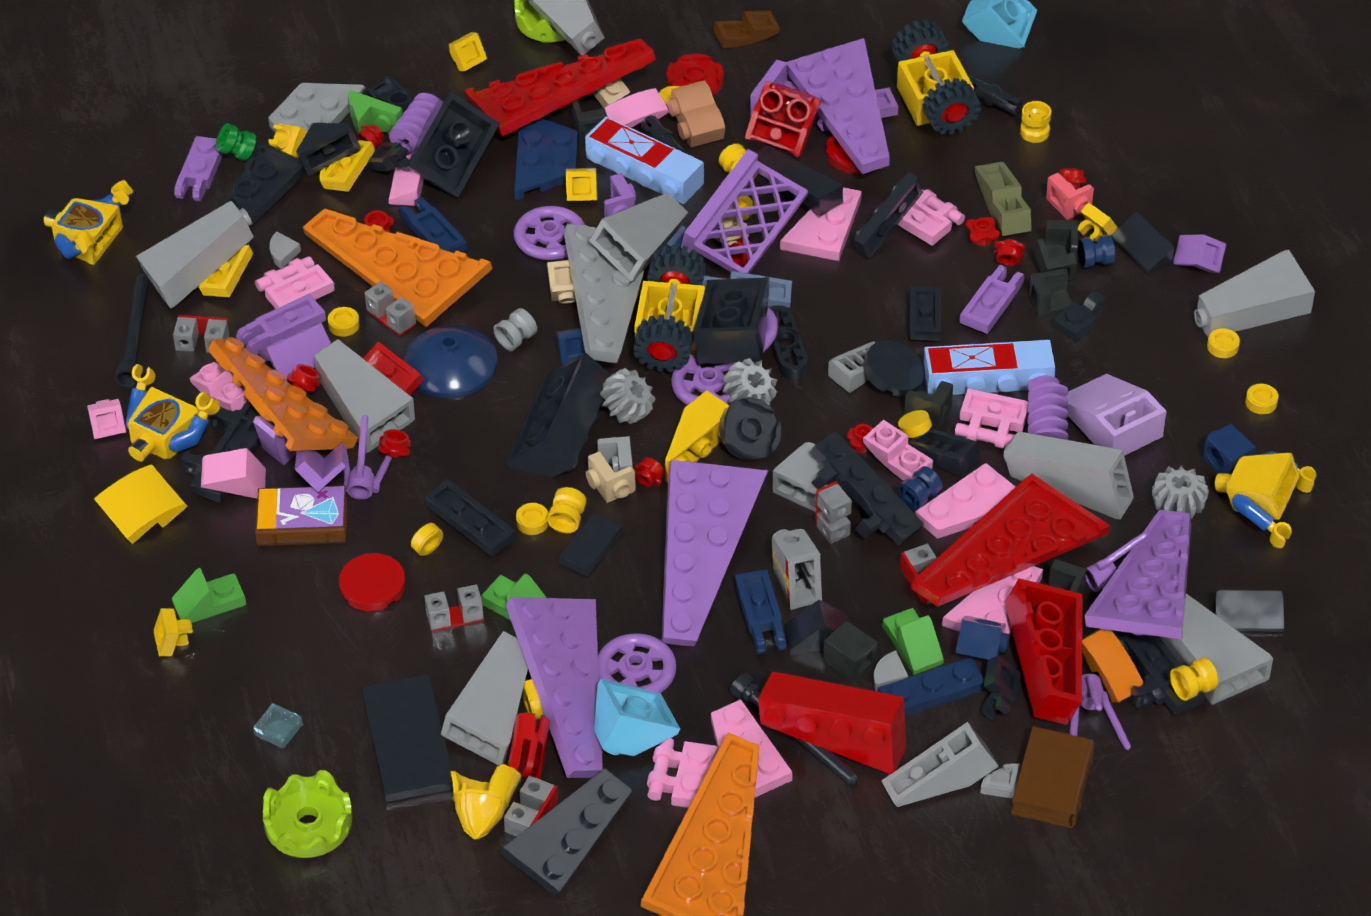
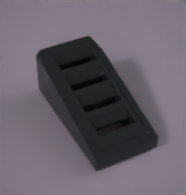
M930 428L928 432L913 438L908 443L931 458L933 464L963 478L980 462L977 441ZM930 440L933 441L930 445H926Z

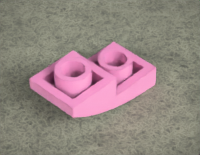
M656 88L635 93L605 107L609 118L630 128L643 120L649 125L650 123L646 117L654 115L659 119L669 113Z
M216 362L203 366L197 374L190 378L191 383L201 393L206 392L209 394L210 400L211 398L218 400L220 407L231 411L241 410L247 401L244 395L246 388L243 384L242 386L236 385L232 381L233 372L223 369Z
M885 420L863 437V443L874 456L903 481L908 478L911 479L913 473L921 466L933 468V460L908 444V435Z

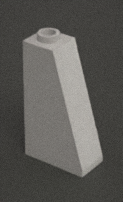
M527 0L581 55L587 53L604 39L589 0Z
M665 193L603 218L589 241L632 282L650 264L651 257L657 249L661 251L662 247L673 237L688 212L669 193Z
M230 201L136 257L149 281L171 309L254 238L249 228L253 223L244 208L238 210L234 203Z
M1285 250L1199 295L1194 317L1198 327L1203 328L1207 337H1209L1213 330L1219 328H1226L1236 332L1311 313L1315 290L1291 252Z
M336 340L329 346L322 348L314 355L315 367L320 374L318 380L349 426L351 432L358 437V443L362 416H368L366 453L381 444L379 438L383 436L385 431L401 430L415 420L413 398L340 340Z
M1019 431L1005 447L1004 460L1007 463L1011 477L1023 481L1032 473L1077 504L1121 520L1134 499L1124 453L1121 449Z
M1186 594L1183 638L1159 637L1181 665L1188 667L1193 660L1201 657H1206L1211 661L1216 669L1219 683L1216 689L1207 693L1203 692L1210 703L1213 705L1269 680L1273 657Z
M504 631L502 632L446 714L441 731L442 736L497 765H502L506 758L528 670L517 637Z

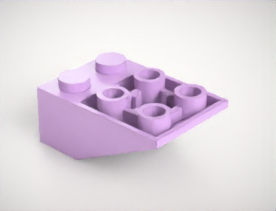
M1105 374L1069 391L1066 396L1068 406L1065 409L1068 411L1069 418L1094 445L1121 449L1124 455L1163 437L1166 410L1147 390Z

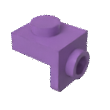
M622 173L610 176L611 199L604 201L605 217L635 206L636 201L633 185L631 183L627 184Z

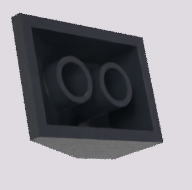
M449 91L439 98L433 108L406 167L457 199L500 123Z
M769 277L707 281L693 330L699 364L742 363L748 358L752 362L761 361L766 339Z

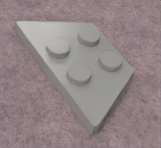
M300 83L268 117L269 126L274 132H276V129L273 126L278 123L298 126L308 132L313 122L340 123L350 112L348 93L352 90L362 94L365 86L357 84Z

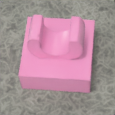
M109 399L97 401L96 404L87 406L95 439L126 432L119 399L111 401Z

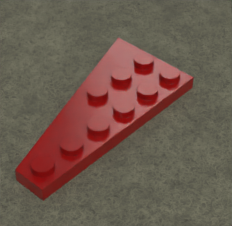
M639 38L606 48L603 55L589 57L588 54L577 57L579 62L563 66L561 61L520 73L511 82L500 83V80L489 83L490 88L475 92L473 87L464 90L466 99L474 107L500 123L496 131L503 137L516 132L519 128L533 121L542 119L545 115L559 108L568 106L572 101L584 95L592 94L596 89L608 83L618 81L622 76L634 70L644 68L648 63L656 60L653 49Z
M1031 473L912 581L911 589L938 607L1108 535L1110 525Z

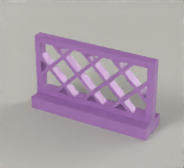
M747 149L684 232L681 249L683 246H687L688 252L694 249L730 272L749 274L806 198L808 190L758 162V154ZM759 173L769 179L770 185L755 187L753 178ZM788 190L797 195L794 201L781 202L778 192ZM773 193L775 203L760 205L758 194ZM752 195L755 206L739 208L737 199ZM778 211L780 220L778 222L765 223L763 212ZM757 213L760 224L744 226L742 215ZM736 216L739 227L723 229L722 219ZM762 232L764 241L762 243L749 244L747 233ZM741 234L744 245L728 247L726 236ZM720 237L723 248L712 250L704 245L707 239ZM746 253L748 263L743 268L732 261L731 255Z

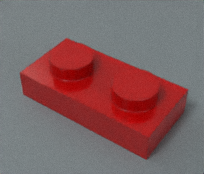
M377 342L363 358L409 396L424 380L419 372L380 342Z

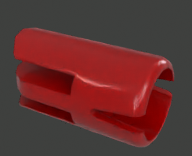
M520 713L516 716L508 766L521 773L523 778H527L530 775L539 780L541 779L550 720L545 716L541 715L540 721H535L534 713Z

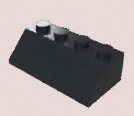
M587 353L547 372L541 381L505 465L510 469L551 478L563 472L568 473L572 471L579 462L578 455L581 448L589 439L588 432L599 415L598 409L604 400L600 395L604 388L603 383L611 375Z

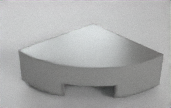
M276 232L270 240V253L273 262L281 269L301 252L300 243L279 232Z
M897 651L885 655L877 663L874 670V689L876 692L878 687L908 678Z
M1005 764L1003 768L987 774L982 781L980 793L1013 799L1021 764Z

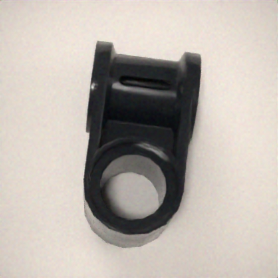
M388 75L384 76L381 82L372 88L366 87L362 90L363 95L401 107L402 114L412 103L411 92Z

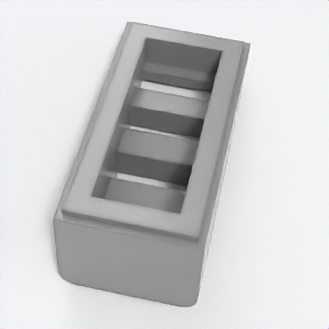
M870 342L830 360L828 376L849 393L869 380L863 368L865 355L876 342Z

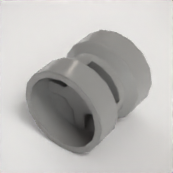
M521 308L512 312L508 320H501L493 328L498 342L509 351L518 348L523 339H530L537 333L535 320L526 310Z

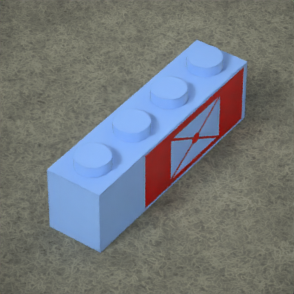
M607 116L585 136L587 159L617 174L622 173L623 176L658 193H669L677 202L685 204L704 184L703 161Z
M1050 340L924 347V378L927 393L934 395L941 381L953 384V395L966 394L967 389L987 393L1028 390V382L1031 379L1043 375L1055 376V363Z

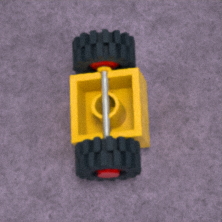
M922 20L920 25L918 21H914L913 27H909L907 24L904 26L906 31L902 32L899 30L897 33L898 38L893 39L894 45L892 50L898 61L897 89L915 124L918 126L930 123L934 130H939L941 134H945L946 131L949 134H954L955 129H958L959 132L963 131L962 126L965 124L968 127L971 126V119L976 120L978 118L977 113H980L981 110L979 106L981 105L974 92V87L954 50L949 51L948 42L935 22L931 21L928 23L927 20Z
M667 245L663 246L661 251L657 249L651 257L647 276L648 281H643L635 321L634 355L636 358L640 357L639 362L642 365L647 362V368L652 369L656 366L658 367L657 371L663 372V368H667L668 372H672L674 366L678 370L681 369L683 364L686 365L688 363L690 355L697 353L693 330L705 292L703 281L706 264L703 263L701 255L697 257V251L693 249L691 252H688L687 246H683L682 250L678 249V245H672L671 249Z

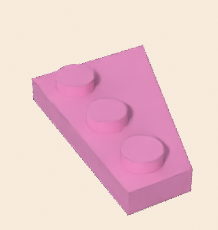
M843 188V203L822 216H819L810 209L781 239L780 250L839 261L861 202L862 191Z
M985 463L915 511V515L924 523L923 527L938 539L971 528L974 522L979 521L1015 486Z
M1032 566L972 592L943 617L942 626L960 632L962 619L967 615L1005 623L1004 633L1010 634L1011 637L1013 632L1005 600L1018 578L1040 583L1043 569Z
M742 700L711 712V724L716 745L719 748L727 732L760 745L754 798L792 781L791 769Z

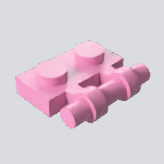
M926 189L925 191L923 190V194L898 225L932 246L951 231L952 222L957 225L962 224L965 215L957 211L958 209L950 202H942L936 198L935 193Z
M310 256L301 260L296 258L289 261L288 266L277 271L272 269L265 272L264 277L255 280L257 289L260 292L265 290L266 298L275 309L309 293L316 300L335 291L334 282L319 264L314 266Z
M967 389L960 411V420L968 421L970 424L957 423L955 435L966 437V439L973 441L980 440L994 443L995 447L1004 449L1015 436L1009 434V430L1023 431L1028 415L1029 402ZM981 424L987 425V426H992V427H997V428H998V431L990 430V429H985V428H980V427H981Z
M669 738L655 748L653 755L655 766L648 776L647 786L649 790L647 796L651 800H660L662 792L672 793V805L689 808L719 750V746L685 741L682 752H677L673 750L674 740ZM668 767L678 768L676 777L667 775Z

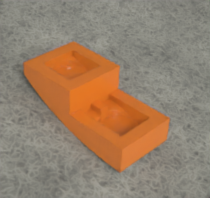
M1099 629L1082 639V652L1091 672L1099 673L1112 702H1120L1131 696L1132 686L1139 687L1144 685L1134 663L1112 631Z

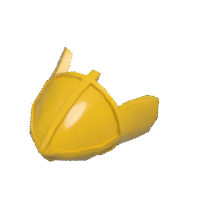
M505 764L497 766L490 783L472 780L461 776L456 771H450L453 781V799L456 813L464 831L475 840L486 836L502 819L505 810L509 807L512 795L522 779L521 773Z

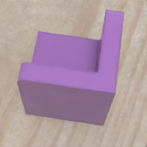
M1180 235L1173 263L1177 266H1194L1210 273H1219L1226 243L1206 235Z

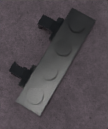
M248 399L241 410L231 411L220 407L216 414L211 415L212 427L218 426L224 429L225 432L211 454L247 448L252 454L260 444V439L253 421L255 416L261 415ZM187 450L181 461L182 471L192 475L194 478L191 483V493L221 503L227 492L201 487L202 458L204 456L200 454L195 456Z
M836 431L814 445L810 453L820 463L819 466L822 469L811 483L817 489H820L836 481L869 515V518L862 519L856 528L857 532L864 539L880 529L900 546L921 530L924 523Z
M1111 630L1131 660L1145 676L1144 685L1139 687L1132 686L1130 700L1136 708L1151 705L1154 701L1157 704L1165 702L1172 713L1176 715L1204 703L1205 694L1202 691L1198 692L1196 697L1187 701H1183L1177 696L1171 684L1170 673L1172 669L1181 666V663L1159 636L1135 635L1131 632Z

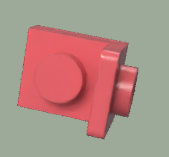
M1059 173L1048 177L1046 199L1068 220L1082 214L1081 210L1088 202L1092 204L1094 188L1088 184L1075 190L1070 182H1067Z

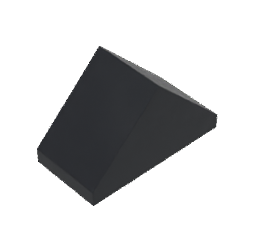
M313 122L296 152L306 173L310 176L361 149L349 123Z
M818 599L785 624L790 655L824 651V640L844 622H849L853 625L851 616Z

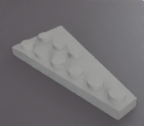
M567 223L564 237L585 352L594 360L617 363L644 270L635 281L630 282L589 241L596 227Z

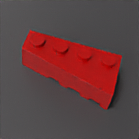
M1018 578L1005 600V605L1034 717L1067 725L1082 703V594Z
M772 671L758 698L760 724L885 773L892 774L897 770L906 750L904 697Z

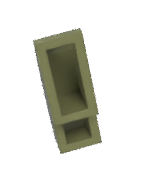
M998 162L975 166V174L991 217L996 221L995 225L1001 235L1006 236L1031 231V209L1022 198L1021 185L1005 163Z

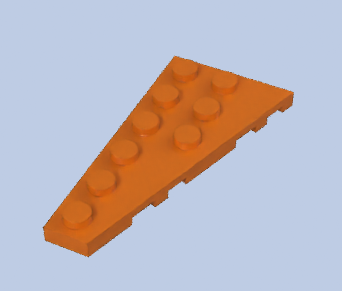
M325 208L302 227L306 236L370 285L375 286L379 282H383L394 291V301L403 297L414 305L416 320L425 327L493 269L490 261L484 259L477 261L468 258L467 254L459 251L452 253L440 249L437 244L400 232L393 234L384 231L383 227L375 224L368 226L358 223L356 218Z
M232 337L212 339L208 349L210 354L223 369L234 373L232 381L236 385L242 386L243 384L246 388L244 395L263 419L275 424L273 431L276 435L280 437L284 435L288 439L285 446L289 451L335 449L342 442L347 446V449L354 448L358 437L348 430L349 426L346 423L334 419L327 413L328 410L323 405L315 403L306 397L304 390L287 382L285 375L279 371L272 370L264 364L265 360L262 357L250 353L244 348L243 342Z
M727 732L641 900L640 907L661 916H743L760 745Z

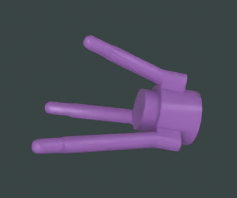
M367 415L362 416L357 466L350 472L347 455L346 467L343 469L346 492L355 499H367L372 495V492H379L380 482L392 457L386 455L376 476L372 473L371 468L364 465L368 431Z
M1143 532L1105 559L1086 567L1085 580L1090 589L1094 592L1102 590L1117 570L1113 562L1145 540L1148 534Z
M1095 674L1082 675V703L1080 706H1083L1086 710L1097 709L1098 711H1101L1104 707L1125 750H1129L1131 745L1109 702L1107 692L1103 691L1100 677ZM1079 707L1070 721V735L1077 736Z

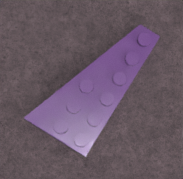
M864 38L786 62L787 74L798 89L823 100L817 114L860 172L864 174L889 166V152Z
M678 460L670 461L661 639L665 644L695 647L768 470Z
M1159 510L1144 530L1148 537L1130 550L1085 614L1086 627L1100 628L1104 631L1131 632L1135 635L1146 634L1176 639L1183 638L1191 517L1190 513Z
M511 597L506 604V608L545 717L550 720L549 728L567 778H593L603 770L602 747L594 733L597 686L599 682L596 599Z

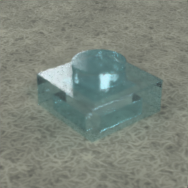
M272 703L253 727L254 734L284 749L303 725L302 717Z

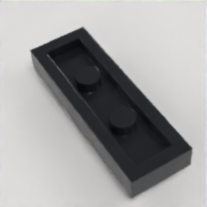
M908 172L902 180H899L894 185L892 193L885 202L880 203L876 207L874 215L867 224L858 229L854 242L859 255L869 260L923 194L917 176Z
M449 479L424 496L425 506L491 557L516 540V532L513 528Z

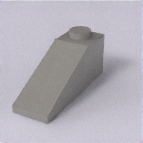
M967 722L883 779L882 783L894 804L900 807L969 787L999 766L986 744Z

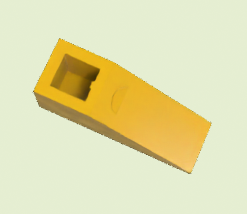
M707 390L684 408L665 459L666 482H668L671 460L697 462L700 458L709 455L711 450L722 441L719 433V423L725 408L729 405Z

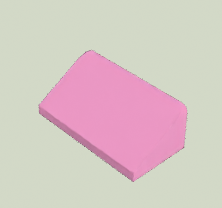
M396 166L388 200L389 204L415 206L414 200L421 196L424 178L412 170L406 172Z

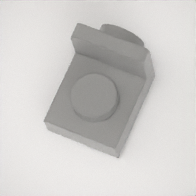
M629 436L598 439V452L600 451L608 464H612L614 473L627 467L633 468Z

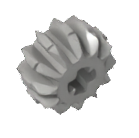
M750 358L745 359L742 363H734L723 379L726 385L722 392L731 396L728 404L742 398L752 397L761 399L770 405V401L777 393L774 388L777 379L769 376L772 368L765 370L762 368V360L754 364Z
M624 368L612 374L603 383L604 388L600 392V395L605 399L602 406L608 407L610 416L616 415L619 423L627 422L631 425L638 422L653 409L652 403L656 400L650 393L653 387L647 386L645 383L646 377L640 378L636 370L628 371Z
M1182 465L1178 470L1168 466L1165 473H1158L1155 484L1152 487L1153 500H1155L1156 510L1190 513L1191 519L1195 512L1201 513L1208 498V486L1205 485L1204 476L1196 475L1195 468L1186 471Z

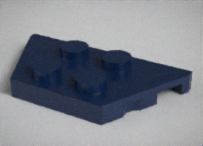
M545 119L533 121L519 128L514 188L515 199L524 198V192L538 187L543 192L552 189L556 185L566 184V169H576L578 131Z

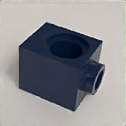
M1229 424L1220 430L1212 431L1206 437L1203 459L1217 473L1232 474L1241 457L1255 455L1256 446L1232 424Z
M966 615L962 619L956 653L987 660L997 655L1000 656V653L1006 654L1010 634L1004 633L1006 624Z

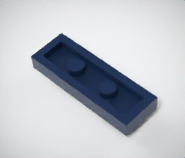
M972 657L878 687V692L904 697L905 716L985 691V679Z

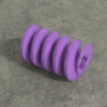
M419 93L413 102L410 103L408 109L404 111L403 116L399 118L397 124L393 126L392 131L388 133L391 142H400L403 147L408 149L407 155L412 154L423 127L439 100L438 97L429 93Z
M1043 375L1031 379L1028 382V433L1068 440V433L1065 431L1068 429V422L1065 420L1068 418V411L1065 409L1068 406L1066 398L1068 388L1059 384V380L1053 376Z

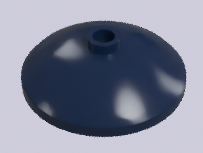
M444 325L427 330L413 339L404 353L403 361L419 372L424 378L416 389L435 397L456 398L480 390L492 379L497 369V352L491 340L481 332L460 325Z

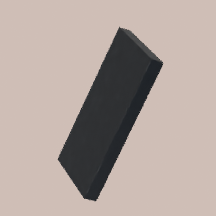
M429 674L362 687V695L386 802L452 790L451 766L444 737L441 735L442 728Z

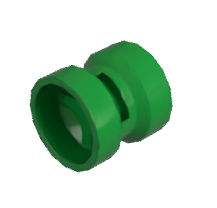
M226 123L218 134L216 150L224 154L230 152L234 154L235 158L246 161L254 150L256 135L249 131L241 132L236 126Z

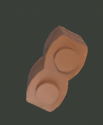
M705 80L672 89L671 98L668 99L667 104L671 116H676L679 122L678 132L682 140L686 139L690 147H695L724 139V120Z

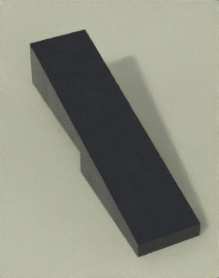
M768 145L755 152L758 154V162L808 190L803 203L819 216L843 203V185ZM758 173L761 178L770 184L768 178Z

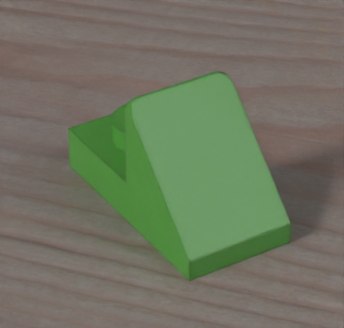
M352 90L348 93L350 116L357 133L362 130V125L371 126L372 124L377 126L382 132L389 133L392 131L393 126L397 124L399 118L403 116L401 107Z
M198 568L172 597V602L180 620L188 619L191 623L246 605L244 593L235 573L206 582L201 568Z
M526 573L517 583L500 575L481 595L483 606L509 620L511 619L506 604L511 597L547 598L533 579Z
M911 608L883 619L882 628L913 675L944 664L943 655L929 615L919 618L915 610Z

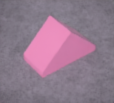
M247 448L206 455L202 458V488L256 499L258 488H265L266 468Z

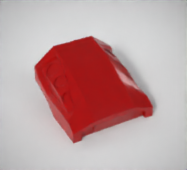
M765 81L761 95L753 110L745 138L786 151L796 157H801L813 120L823 100L785 85Z

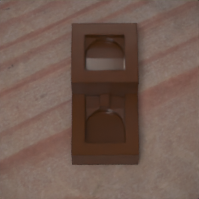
M744 11L742 20L715 21L713 28L722 48L753 44L778 34L780 30L771 11Z

